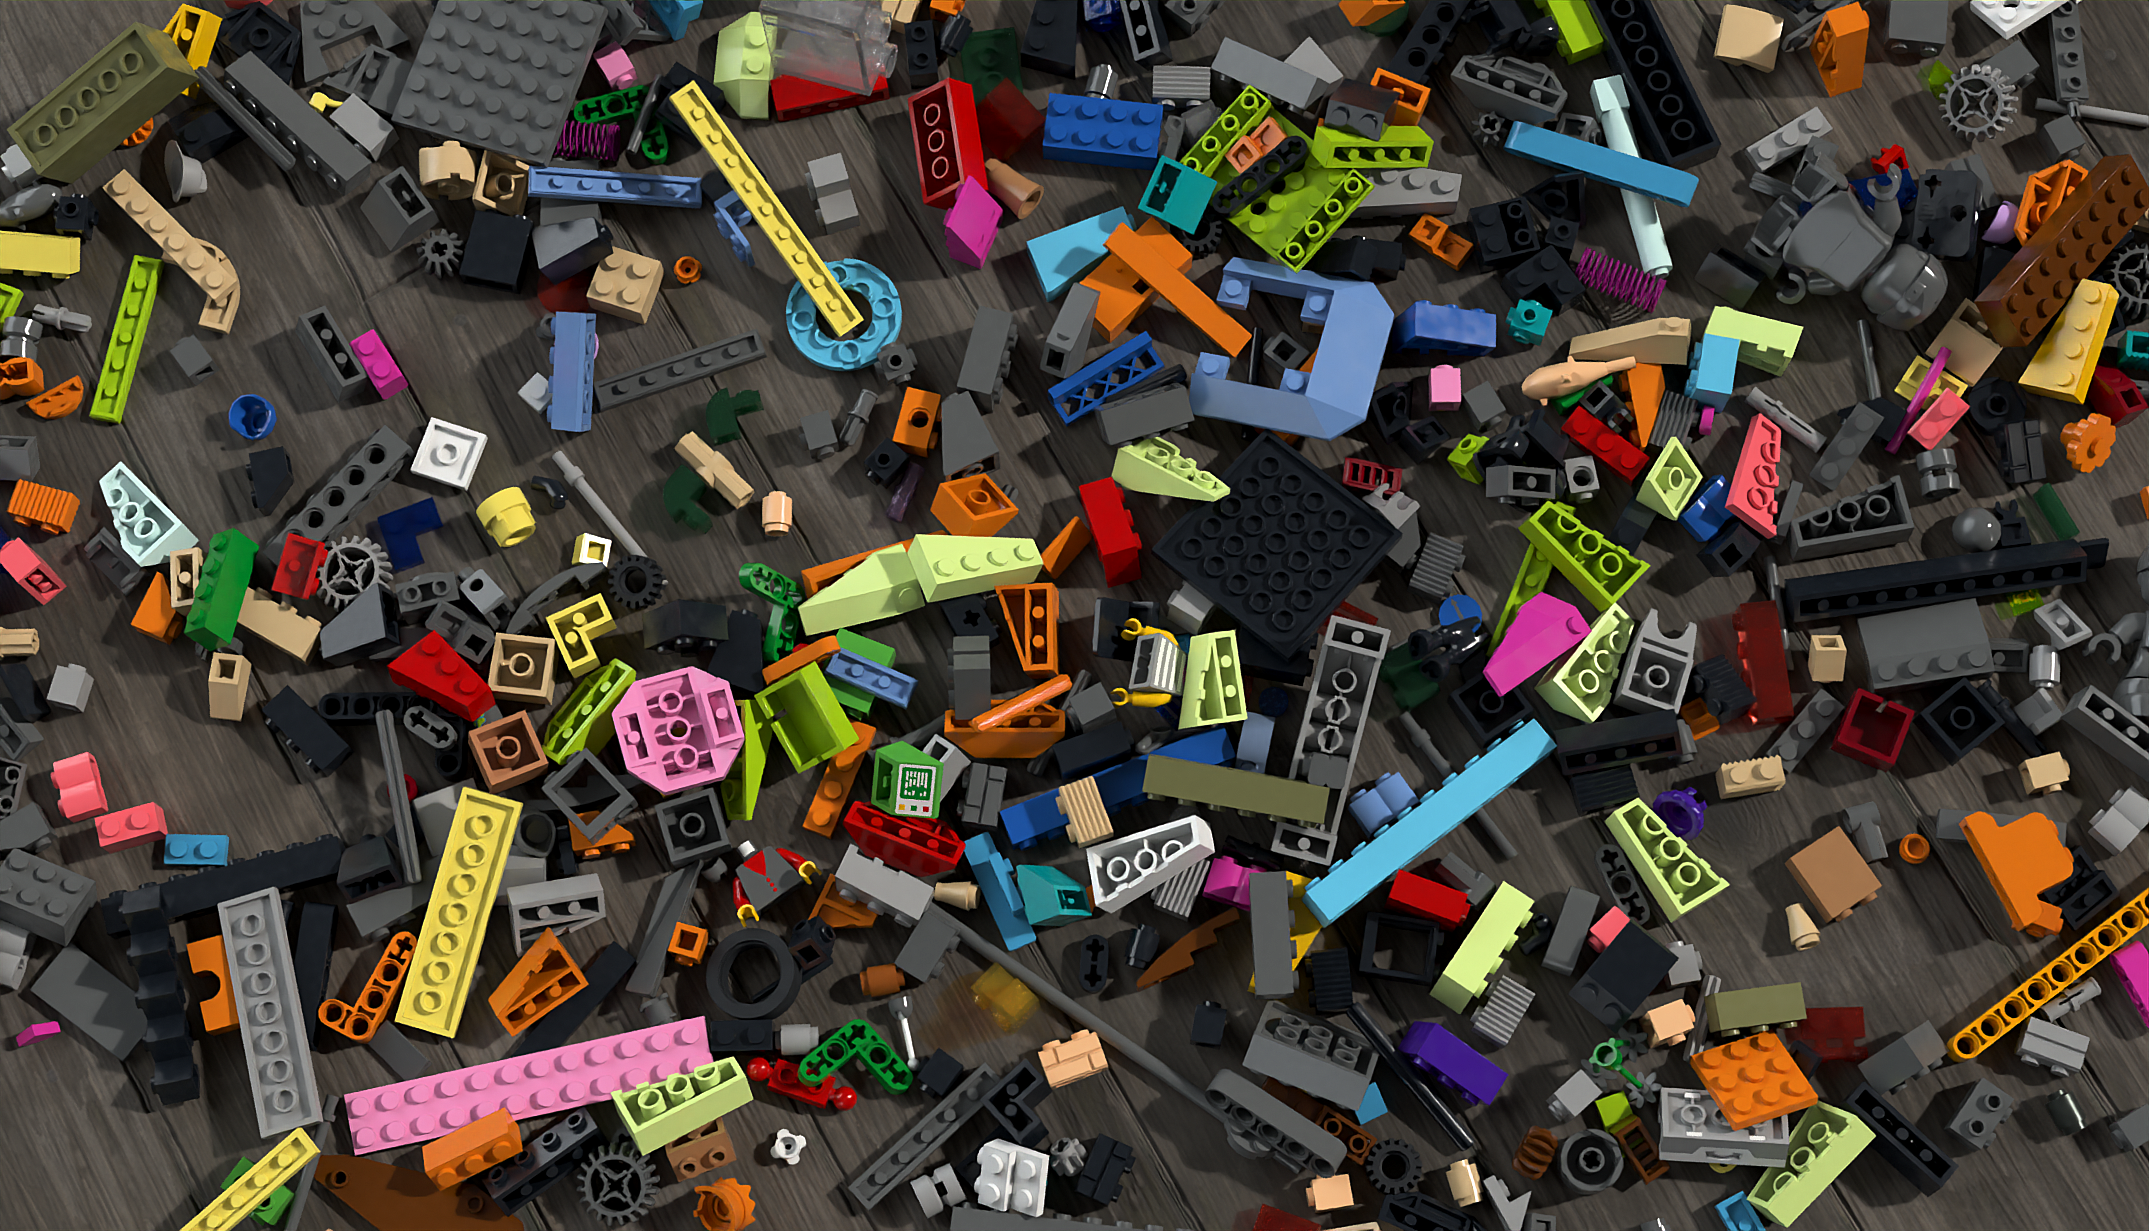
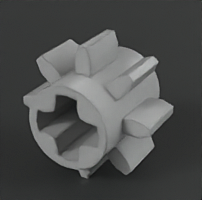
M1061 1138L1051 1146L1050 1152L1052 1156L1049 1157V1163L1059 1176L1063 1173L1067 1176H1074L1084 1168L1085 1162L1083 1158L1087 1157L1088 1153L1077 1138L1072 1141L1069 1138Z

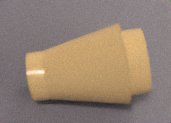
M973 881L937 883L934 898L936 901H942L969 911L971 908H978L981 888L980 885L974 884Z
M1797 903L1787 907L1785 911L1788 917L1791 944L1795 945L1798 951L1817 946L1820 943V932L1805 911L1803 904Z

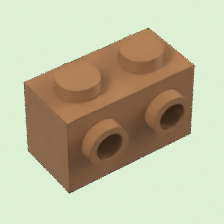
M721 1116L664 1145L678 1182L695 1178L701 1173L726 1166L728 1163L737 1160L732 1141Z

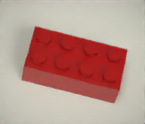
M948 77L908 98L923 204L943 210L953 208L957 202L955 200L957 188L960 183L965 184L968 175L972 176L985 191H989L972 84Z

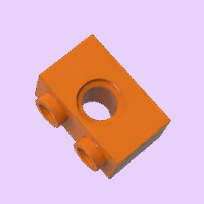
M907 387L892 440L904 452L928 458L930 449L935 450L939 436L935 429L937 422L942 423L941 395ZM919 418L928 421L927 425L921 428L915 427L913 422Z

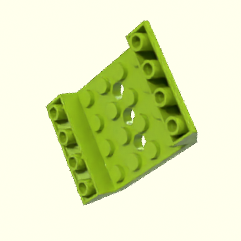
M1249 84L1179 163L1217 181V185L1208 202V205L1214 209V195L1240 175L1224 155L1243 135L1249 137L1268 117H1272L1289 137H1302L1309 147L1310 154L1301 171H1292L1281 180L1286 183L1285 189L1281 193H1273L1271 191L1272 188H1270L1238 214L1231 218H1225L1280 265L1297 274L1375 186L1354 168L1351 171L1348 168H1325L1311 153L1313 140L1276 111L1270 100ZM1295 145L1290 148L1292 153L1296 155L1301 153L1300 149ZM1282 153V154L1280 155V157L1283 159V161H1284V163H1285V165H1286V164H1288L1289 162H1288V160L1284 157V155H1283V153ZM1275 161L1268 163L1265 173L1269 175L1277 173L1280 169V164ZM1253 179L1246 180L1243 183L1242 190L1247 193L1254 191L1257 181ZM1237 189L1234 190L1233 192L1235 193V195L1238 197L1239 200H1241L1242 197L1238 193ZM1226 198L1221 201L1227 209L1232 206ZM1265 203L1266 210L1262 214L1255 215L1252 213L1255 204Z

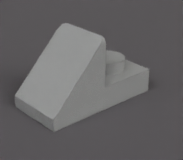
M2057 599L2034 610L2035 620L2050 634L2051 646L2057 647L2058 651L2092 636V631L2061 599Z
M1493 1175L1482 1181L1483 1190L1505 1230L1520 1231L1531 1191L1509 1203L1507 1197L1510 1196V1193L1502 1179L1497 1181Z

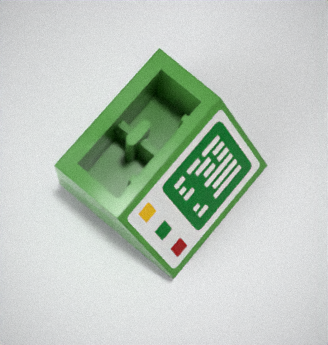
M904 741L877 749L875 753L871 804L891 815L937 818L939 816L944 763Z

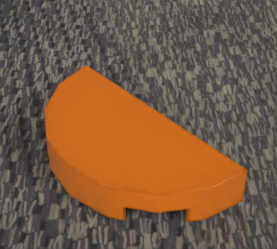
M77 375L26 404L36 415L45 419L66 417L77 409L82 400L84 388L81 378Z

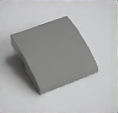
M473 778L411 800L432 857L444 853L463 787L466 786L477 790Z

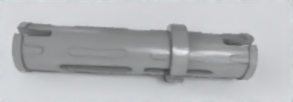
M1756 386L1744 401L1766 416L1768 420L1773 421L1793 437L1807 445L1815 453L1827 439L1826 436H1823L1782 406V402L1779 400L1777 402Z

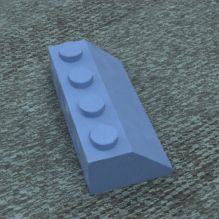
M556 312V317H552L551 334L555 335V347L551 346L549 359L550 364H554V374L549 377L548 391L553 393L552 405H548L547 422H551V429L574 432L591 430L596 314Z

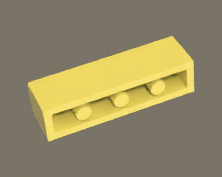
M0 231V273L12 274L14 269L23 270V275L41 276V272H50L53 278H70V274L80 271V237Z

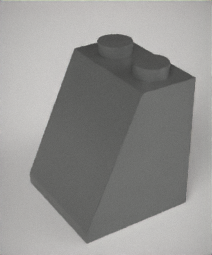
M969 391L962 394L961 392H955L946 397L945 402L941 403L944 481H953L983 473L988 475L1001 469L999 450Z

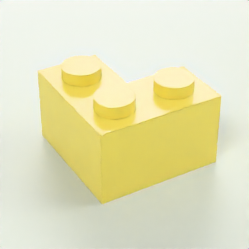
M601 593L546 617L565 662L574 678L601 667L590 640L617 628Z

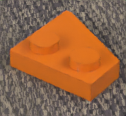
M830 874L809 919L819 915L832 929L872 928L879 914L867 909V904L857 900L856 903H852L840 897V892L836 890L835 875Z

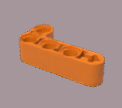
M406 931L396 934L385 950L354 1008L339 1000L328 999L322 1003L318 1011L321 1022L332 1030L358 1043L368 1044L380 1026L386 1021L405 987L418 939ZM410 944L412 946L411 951L402 950V945ZM398 957L400 960L402 959L405 962L404 965H401L398 961L394 960V958ZM390 968H398L397 978L393 981H386V972ZM382 994L383 1003L381 1006L374 1009L371 1008L370 1001L373 996ZM338 1007L341 1008V1017L335 1022H330L329 1013L331 1010ZM367 1021L368 1029L366 1033L357 1036L355 1033L357 1024Z

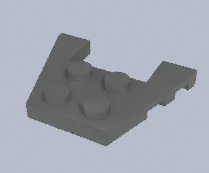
M373 0L300 1L304 79L308 87L324 81L328 76L332 77L322 55V52L373 30H377L384 49L393 52L410 44L407 35Z

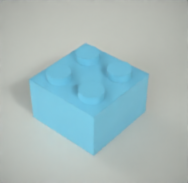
M1705 333L1701 342L1695 343L1694 351L1690 353L1688 369H1691L1689 379L1686 380L1683 396L1698 400L1697 409H1702L1706 405L1715 407L1714 412L1721 413L1732 393L1739 339Z

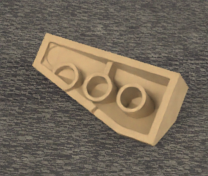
M1678 317L1657 318L1573 337L1569 356H1572L1573 359L1614 361L1634 356L1635 362L1687 365L1691 337L1690 319H1680Z

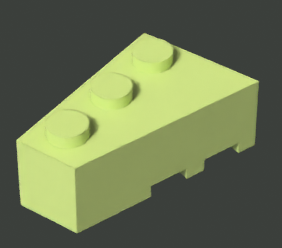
M1715 306L1704 334L1739 339L1737 361L1781 377L1793 357L1804 327L1735 311L1729 307Z

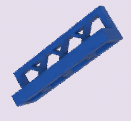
M1147 331L1048 389V400L1067 427L1094 411V407L1105 404L1107 396L1149 378L1162 370L1165 365L1153 349L1152 339ZM1145 353H1148L1155 365L1147 370L1135 367L1137 358ZM1117 370L1130 372L1128 381L1123 384L1110 382L1112 373ZM1094 384L1104 386V395L1099 399L1086 397L1090 386ZM1083 391V395H1082V396L1077 395V394H1079L1080 392ZM1069 398L1081 401L1079 411L1068 417L1061 404L1069 400ZM1084 402L1090 403L1089 405L1084 407Z

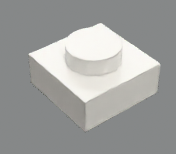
M538 372L518 392V395L539 414L552 403L553 393L548 391V381Z

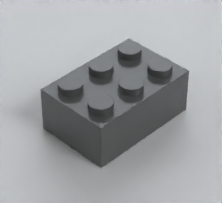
M980 305L957 383V392L962 394L969 391L978 410L993 413L995 404L1000 405L1004 391V388H1002V377L1007 378L1011 367V361H1009L1010 351H1015L1017 346L1018 334L1016 333L1018 325L1014 324L1013 313Z
M1177 382L1094 407L1103 441L1115 446V448L1132 444L1131 439L1143 437V440L1158 437L1160 436V430L1171 429V431L1185 429L1189 427L1187 422L1194 421L1186 388Z
M14 847L0 866V919L66 947L98 902L96 881Z

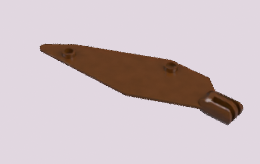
M320 1155L314 1178L380 1231H524L522 1221L513 1214L507 1217L493 1198L476 1185L458 1182L440 1191L429 1176L423 1172L352 1155ZM346 1175L345 1182L337 1184L338 1177Z

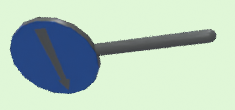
M1458 594L1450 596L1442 603L1439 609L1438 619L1440 623L1426 630L1432 634L1442 625H1450L1472 616H1478L1482 623L1480 606L1467 595ZM1481 623L1472 629L1473 633L1478 630ZM1408 639L1393 645L1391 650L1396 651L1407 646Z

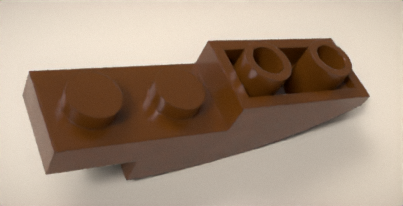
M1270 1076L1266 1078L1261 1086L1262 1090L1342 1141L1347 1148L1346 1158L1359 1165L1364 1163L1377 1138L1327 1105L1323 1106L1295 1086H1285Z

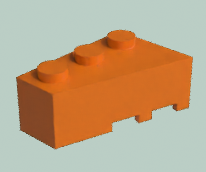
M1859 2L1827 11L1809 46L1829 97L1862 87L1870 22L1866 11H1862Z
M1051 582L994 586L1024 672L1030 679L1055 678L1060 675L1059 591Z
M548 926L493 992L488 1001L497 1018L513 1037L589 984L578 965Z

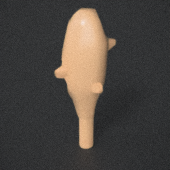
M1569 356L1566 363L1537 369L1526 377L1521 387L1524 395L1532 400H1539L1542 406H1546L1549 399H1557L1577 392L1610 373L1635 368L1636 362L1634 356L1606 363L1575 362L1573 357Z

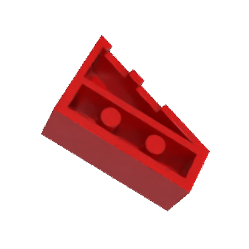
M1113 477L1079 486L1082 507L1091 535L1098 549L1099 561L1104 566L1107 587L1110 588L1141 579L1138 550L1142 549L1138 532L1132 533L1130 527L1134 526L1130 510H1124L1122 504L1126 503L1122 487L1115 486Z
M435 630L387 665L393 683L399 686L403 685L415 691L417 695L423 698L427 697L439 703L441 707L470 722H474L496 705L492 690L488 684Z

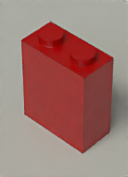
M1399 869L1384 908L1410 918L1440 922V929L1453 933L1456 926L1462 927L1471 905L1465 903L1468 894Z

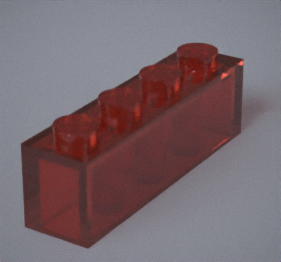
M1776 600L1742 603L1738 606L1735 613L1732 614V625L1734 631L1739 633L1740 642H1737V656L1739 660H1743L1744 665L1741 678L1743 682H1746V686L1749 687L1750 691L1753 692V696L1757 698L1754 705L1749 708L1747 716L1752 717L1753 726L1789 722L1794 716Z

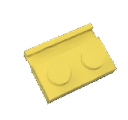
M1917 355L1894 392L1911 402L1932 363ZM1942 370L1921 409L1927 411L1946 388H1949L1958 397H1961L1968 385Z

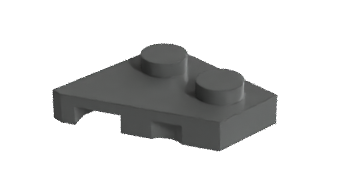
M371 44L357 58L351 59L344 64V69L334 77L330 78L328 76L325 78L323 84L326 88L348 97L354 93L368 105L392 56H398Z

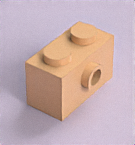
M1683 999L1648 1011L1639 1022L1643 1032L1648 1033L1646 1039L1651 1049L1665 1043L1672 1046L1686 1040L1685 1035L1694 1028L1695 1016L1690 1005H1685Z

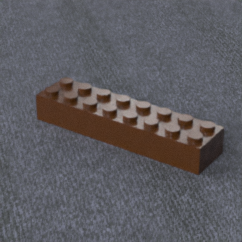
M2131 154L2104 156L1974 300L1976 307L2000 347H2027L2073 295L2081 280L2088 278L2148 210L2149 187Z

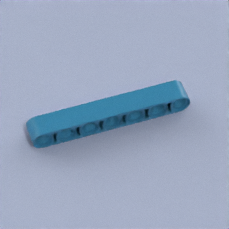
M1519 121L1513 122L1503 148L1508 153L1567 172L1583 171L1586 178L1686 208L1689 207L1699 179L1690 173Z

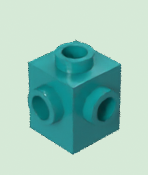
M1520 299L1517 308H1510L1505 321L1506 324L1510 325L1507 335L1512 336L1517 342L1523 344L1530 342L1540 346L1553 310L1542 307L1537 301H1524Z

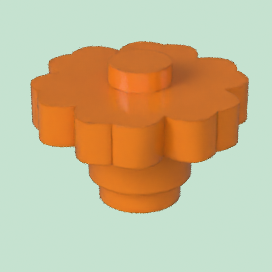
M2091 413L2087 420L2081 419L2076 423L2071 422L2063 428L2060 441L2067 449L2066 458L2072 462V468L2081 472L2091 473L2095 466L2101 467L2110 456V446L2116 440V427L2111 425L2109 417Z

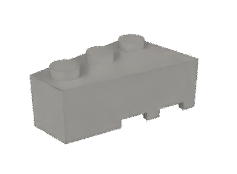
M850 843L835 875L836 890L840 892L839 896L852 903H856L857 900L867 904V909L876 914L883 915L884 912L895 917L894 920L905 927L917 926L934 897V888L901 870L898 873L883 866L884 861L877 857H874L873 861L858 855L857 851L859 848Z
M597 873L507 888L512 941L518 958L526 954V951L531 948L548 926L558 936L567 931L572 933L606 917L603 888Z

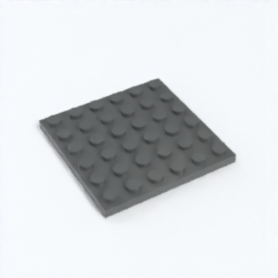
M439 0L391 121L396 125L548 168L609 11L604 6L582 0Z

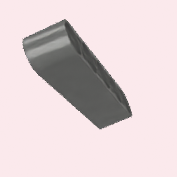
M1230 1069L1218 1071L1205 1091V1100L1213 1108L1322 1178L1333 1177L1347 1154L1346 1146L1338 1138Z

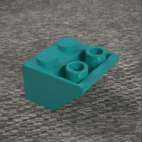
M1161 155L1138 209L1145 214L1194 235L1217 185V181Z
M1016 866L1018 873L1017 881L1022 890L1025 903L1024 911L1030 925L1064 926L1092 916L1085 886L1052 866Z

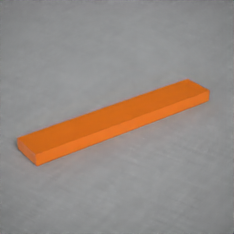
M1119 223L1102 244L1231 358H1235L1252 337L1246 329L1125 223Z

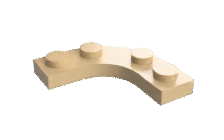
M194 238L239 284L236 289L218 304L207 296L198 323L203 329L229 335L240 300L238 275L230 260L220 249L207 241ZM165 251L163 252L162 259L164 262L178 265Z

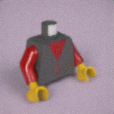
M751 840L741 844L736 851L744 863L735 869L738 876L733 880V902L738 911L737 915L742 926L747 927L745 921L749 917H755L756 921H759L760 916L805 886L804 880L807 884H812V881L809 879L812 873L817 872L821 875L822 872L813 862L807 861L801 855L787 849H774L772 846H767L759 852Z

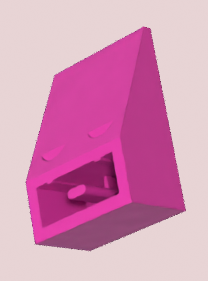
M968 175L965 184L960 183L955 194L957 202L954 209L949 208L944 218L943 225H946L945 236H947L946 246H948L950 258L982 269L1003 221V210L972 176Z

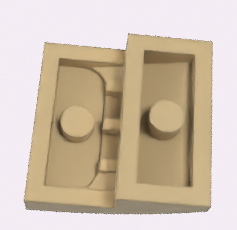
M1725 5L1714 57L1737 67L1744 63L1766 73L1773 71L1784 19L1752 8Z

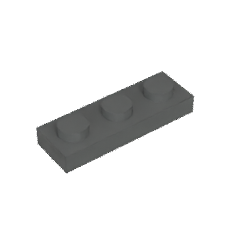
M1859 401L1809 476L1834 491L1884 417Z
M1821 688L1764 757L1780 756L1783 771L1788 775L1845 706Z

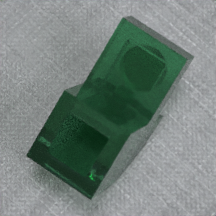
M726 387L711 397L707 404L705 415L714 447L742 439L736 417L764 410L759 390H743L738 392L735 397L730 398L728 388Z
M683 464L670 476L664 486V505L669 517L675 524L682 519L692 530L696 531L699 528L706 534L713 527L711 518L698 508L695 503L704 495L707 488L704 481Z

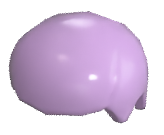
M2008 201L2002 202L2005 205L2000 206L1990 227L1984 231V235L1981 237L1983 240L2001 245L2008 243L2016 236L2013 228L2019 209Z

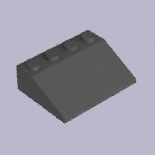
M1975 597L1855 614L1870 693L1880 696L1953 685L1964 677L1969 682L1987 680L1995 672L1990 643Z
M1268 999L1242 1065L1248 1067L1255 1074H1265L1273 1077L1285 1086H1295L1305 1090L1313 1097H1323L1333 1101L1340 1108L1358 1111L1370 1083L1379 1053L1363 1034L1275 999Z

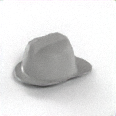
M174 140L168 141L165 149L164 164L167 180L172 190L173 201L177 203L180 197H193L198 193L205 192L207 190V180L201 162L182 155L177 142Z

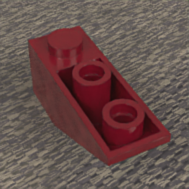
M2099 355L2087 395L2097 413L2109 417L2111 425L2118 428L2131 423L2149 407L2135 382Z

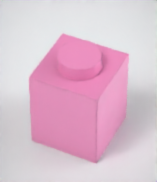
M616 41L593 53L596 66L612 92L628 88L637 79L632 63Z
M1439 365L1431 368L1428 377L1429 411H1458L1461 404L1460 368H1453L1450 365Z

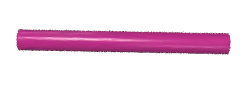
M1945 347L1940 348L1909 404L1907 412L1894 436L1885 448L1889 453L1895 455L1950 357L1951 350Z

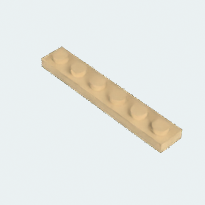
M125 169L102 187L216 304L221 302L239 286L237 281Z

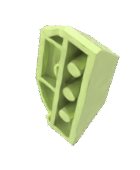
M750 12L719 31L713 84L723 90L725 100L740 118L769 120L772 94L770 80H773L779 13Z

